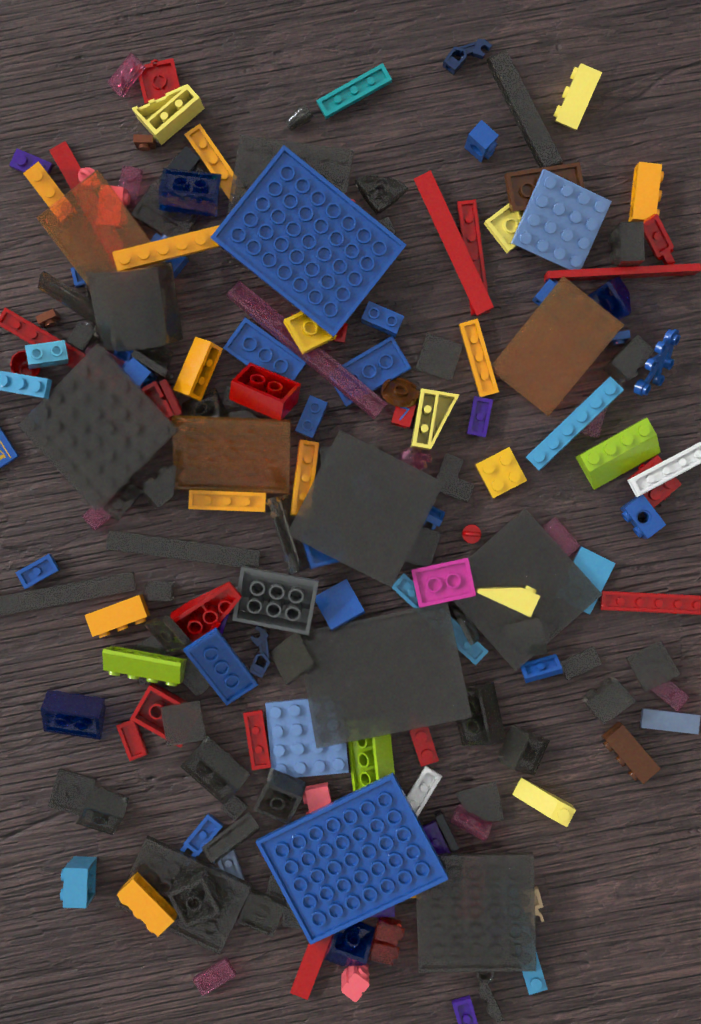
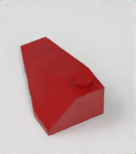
M229 581L171 612L168 624L188 646L214 628H218L222 620L241 599L242 595Z

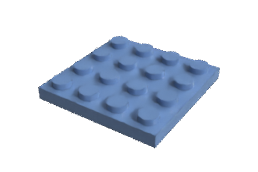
M543 169L511 244L565 269H582L612 201Z
M342 695L265 703L272 780L349 773Z

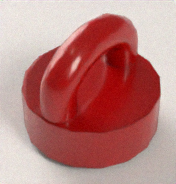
M467 525L462 530V538L467 543H476L481 538V530L476 525Z

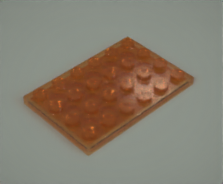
M99 170L93 172L36 217L109 314H112L171 268L167 261H162L118 273L112 252L152 241Z
M563 276L491 365L493 372L549 416L624 324Z
M173 415L174 488L178 490L289 494L291 420Z

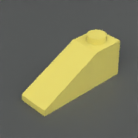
M527 585L525 589L522 587L476 589L477 593L531 617L540 598L536 594L537 590Z
M522 777L512 793L515 797L568 827L576 812L572 804Z

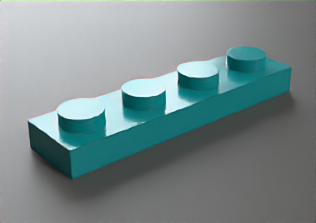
M382 63L316 100L317 105L325 119H328L392 83V78Z

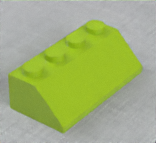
M645 418L577 455L575 458L593 490L656 456L661 451L657 434L648 418Z
M118 646L106 647L102 652L103 670L109 671V675L120 676V673L127 674V678L139 679V677L147 678L146 681L158 683V680L165 681L166 685L177 686V684L183 682L187 659Z
M372 717L346 720L353 792L391 773L395 774L389 718Z

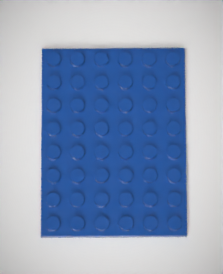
M285 145L282 146L210 237L333 338L406 247L403 241Z
M394 773L382 777L256 840L261 854L310 945L449 880L443 864Z

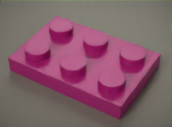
M468 558L411 569L419 608L476 596Z

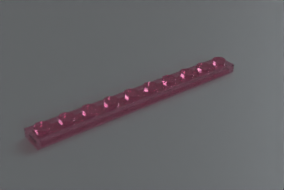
M241 281L227 293L226 297L373 419L387 405L383 399L320 347L302 355L283 323L285 318Z

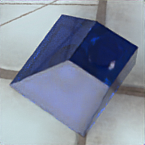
M620 276L608 281L581 300L600 333L631 314L630 293Z
M358 922L333 934L324 959L341 966L366 965L375 927Z

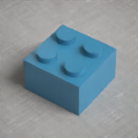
M74 856L62 869L61 881H64L60 892V900L63 901V908H87L96 893L97 857Z

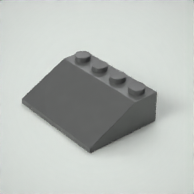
M241 566L237 591L242 597L234 607L232 621L309 635L319 580Z

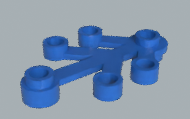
M669 329L665 333L663 341L657 343L655 352L658 354L653 358H649L645 363V369L650 372L645 380L639 379L636 382L634 393L640 396L648 395L651 390L649 383L652 378L653 384L657 386L663 384L665 376L661 375L662 369L670 370L674 365V359L671 358L673 347L680 341L679 330Z

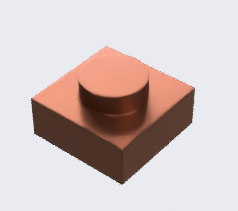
M133 135V142L137 149L141 151L156 149V140L153 135Z
M54 309L35 316L38 324L43 327H52L57 324L56 321L61 320L58 312Z

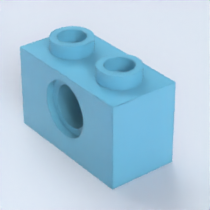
M65 340L25 345L29 369L68 364Z

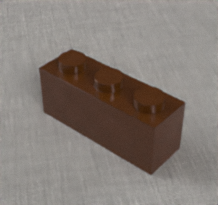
M619 721L601 736L605 740L603 745L610 752L614 751L617 754L615 759L622 767L626 765L629 768L628 774L635 782L639 780L644 784L661 770Z

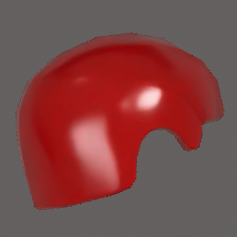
M26 350L18 351L12 356L10 361L12 373L39 376L41 368L29 369Z

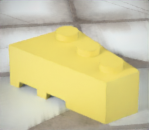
M582 63L578 68L574 67L570 76L573 79L570 87L566 86L562 98H565L562 106L558 105L553 115L556 117V123L575 131L577 130L602 72Z
M188 84L166 93V96L149 100V103L146 105L132 108L137 119L161 146L205 109L200 97Z
M421 388L411 448L430 450L459 394Z

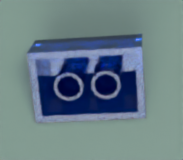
M163 168L159 187V210L217 217L221 174Z
M47 690L41 706L44 731L101 740L106 711L105 698L85 696L78 693H65L58 690Z

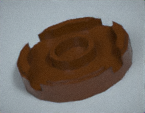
M403 378L387 379L383 383L381 390L382 397L386 402L397 407L414 406L418 401L420 392L419 390L417 391V386L414 383Z

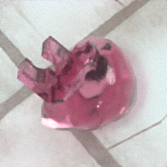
M408 447L399 454L397 466L405 476L413 480L418 478L422 468H427L426 462H432L433 460L430 454H424L421 449Z

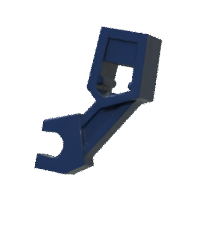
M478 39L476 42L461 47L454 46L445 58L443 67L454 75L466 62L467 56L472 55L473 57L483 59L485 53L481 49L485 48L489 52L492 45L485 39ZM454 56H459L461 59L458 61Z
M257 625L255 630L260 632V637L252 635L250 639L259 646L260 653L256 654L249 672L262 678L272 660L270 659L268 646L269 634L266 629ZM259 656H263L266 660L265 667L256 663L260 658Z

